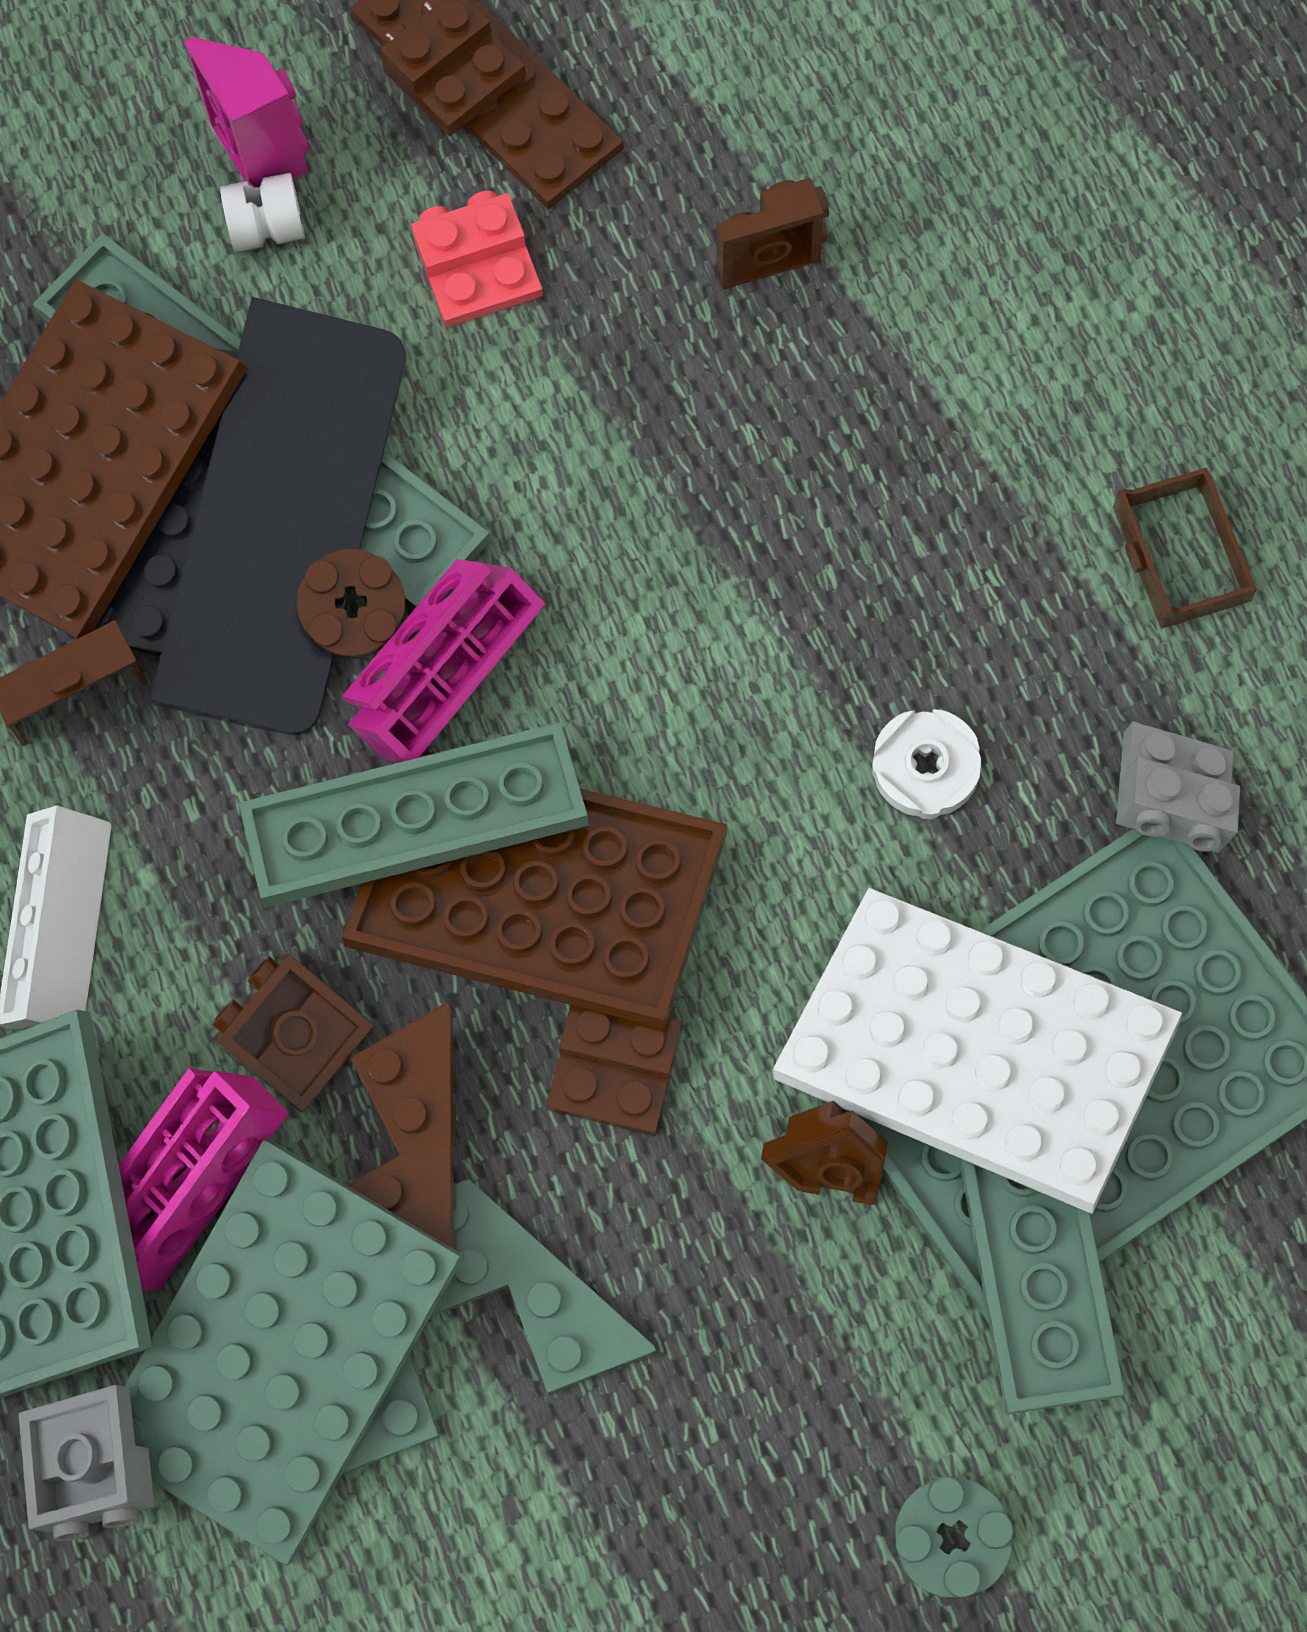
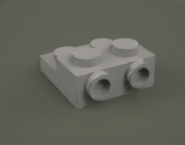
M1132 721L1124 731L1116 824L1135 829L1145 836H1160L1185 843L1198 851L1219 853L1238 833L1240 786L1232 784L1234 751Z
M113 1385L19 1413L29 1530L53 1533L55 1541L77 1540L89 1536V1524L102 1521L105 1528L133 1525L139 1522L138 1511L154 1507L149 1449L135 1446L129 1387Z

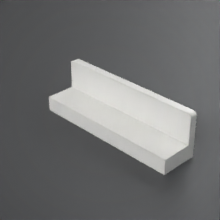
M57 805L27 814L0 993V1027L23 1029L76 1009L86 1011L111 834L110 822Z

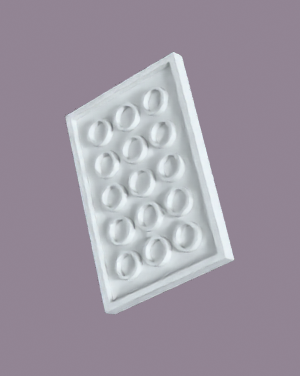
M868 888L773 1068V1079L826 1102L834 1101L845 1110H853L859 1116L1093 1214L1179 1027L1182 1012Z

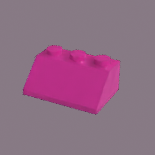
M196 37L184 41L208 121L244 182L249 181L254 187H260L262 179L265 177L291 173L293 179L307 173L308 168L304 154L310 152V147L300 129V126L303 125L302 117L292 100L297 97L296 92L284 69L281 68L274 71L265 54Z

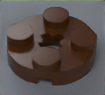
M342 549L328 553L320 560L314 561L309 565L299 585L297 610L303 629L317 645L338 657L361 658L378 652L401 626L405 615V595L399 577L384 558L375 556L365 550ZM349 589H354L358 597H366L367 606L358 608V617L348 618L345 609H336V600L344 598L345 591Z

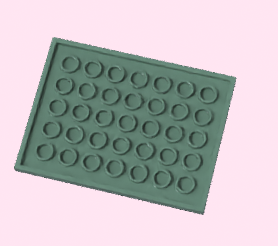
M1131 829L979 930L981 933L1182 1012L1179 1027L1093 1214L1089 1213L1099 1263L1307 1120V997L1202 859L1188 844L1160 836H1145L1137 830ZM859 1116L888 1142L883 1174L989 1323L959 1157Z

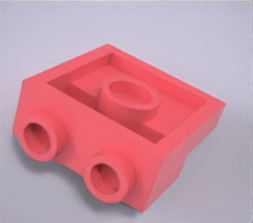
M482 191L473 195L468 200V206L450 212L443 206L432 207L425 210L419 216L418 222L411 224L414 243L446 328L543 296L542 287L526 248L524 233L508 193L497 196L493 191Z

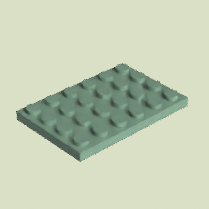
M76 1009L0 1039V1398L152 1348L90 1012Z
M263 1139L151 1338L152 1348L144 1350L124 1386L130 1389L135 1446L149 1449L152 1482L284 1565L291 1564L465 1255L274 1141Z

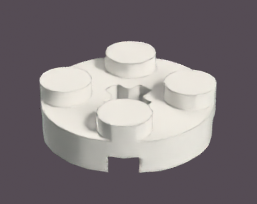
M933 709L932 713H915V710L904 712L892 719L882 729L876 740L872 765L873 777L881 795L894 808L908 815L919 816L923 819H934L940 815L957 810L974 793L981 770L980 747L977 737L971 728L952 713ZM933 752L939 757L936 762L938 772L922 774L916 770L917 762L913 756L917 753L927 757Z

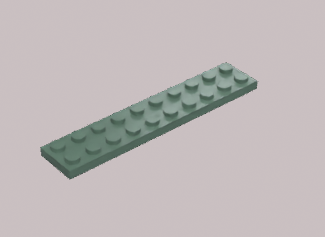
M104 233L33 303L36 313L49 323L74 279H77L216 349L238 352L241 339ZM384 451L360 550L380 556L390 564L392 570L402 583L405 604L414 610L456 559L473 561L490 543L491 537L489 531Z

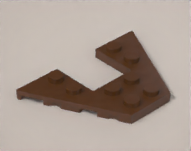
M446 1002L350 1057L399 1156L351 1182L348 1186L456 1250V1230L453 1227V1211L456 1208V1184L453 1182V1146H456V1105L453 1103V1083L456 1080V1066L453 1064V1018H456V1011L449 1002ZM187 1166L179 1170L173 1179H176L178 1176H180L186 1170ZM236 1187L214 1215L216 1218L219 1219Z

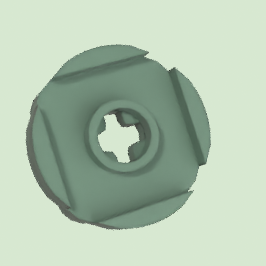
M942 1477L919 1487L901 1507L895 1522V1550L903 1571L920 1589L940 1598H966L989 1588L1004 1572L1012 1552L1013 1526L1001 1502L987 1488L968 1479ZM956 1522H960L967 1528L963 1537L969 1542L970 1546H968L965 1552L955 1548L950 1554L944 1553L940 1549L943 1538L937 1533L939 1526L944 1524L951 1528Z

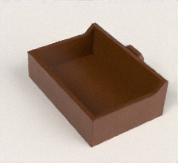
M1207 467L1137 489L1118 490L1113 509L1127 542L1125 544L1126 553L1133 571L1139 573L1161 629L1252 601L1257 590ZM1199 487L1240 589L1180 608L1170 607L1131 507Z
M114 620L0 677V714L6 726L10 727L21 745L25 746L27 742L17 724L18 722L133 665L143 685L148 684V681Z

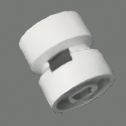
M291 173L265 177L262 179L260 187H254L249 181L220 186L226 223L235 253L262 248L267 238H272L277 244L305 239L303 224H301L299 216L301 213Z

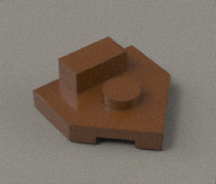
M831 1101L789 1117L786 1135L765 1142L761 1160L797 1191L819 1195L820 1187L854 1193L853 1202L876 1205L888 1142L853 1110L846 1112L836 1102Z

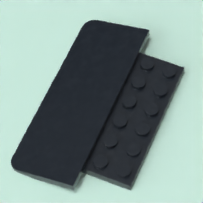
M252 297L238 352L218 349L240 360L248 369L94 630L115 620L131 651L160 656L149 699L155 705L242 726L288 735H299L310 730L319 719L334 659L333 654L317 645L303 629L297 610L299 585L309 565L314 561L320 560L326 554L333 551L361 548L406 364V350L401 340L390 331ZM351 589L345 591L344 598L336 600V609L342 608L346 610ZM67 634L72 639H76L75 637Z

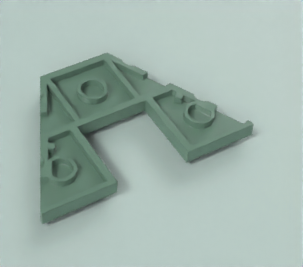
M470 1179L456 1183V1208L453 1211V1227L456 1230V1250L465 1256L431 1317L509 1287L548 1395L656 1353L655 1347L650 1341ZM411 1354L406 1359L342 1475L440 1437Z

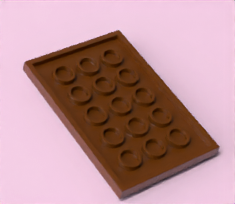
M74 279L0 404V597L76 639L94 631L248 368L240 360Z
M424 751L420 757L435 753ZM580 789L588 815L589 826L362 883L342 935V940L347 948L665 1029L727 836V824Z

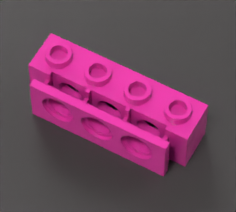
M456 559L342 695V698L349 704L362 707L349 722L348 726L387 761L399 763L419 758L546 603L510 567ZM452 589L453 592L441 602L444 595ZM418 629L420 632L407 643L410 636ZM384 670L386 673L373 683L375 678Z
M188 1068L120 1162L119 1170L142 1291L161 1290L239 1183L263 1139L270 1140L289 1114L254 1077L216 1070L211 1072ZM220 1120L216 1128L212 1130L210 1133L206 1134L207 1130L214 1123ZM187 1166L186 1170L180 1176H178L176 1179H173L179 1170ZM155 1211L146 1222L140 1224L149 1213Z

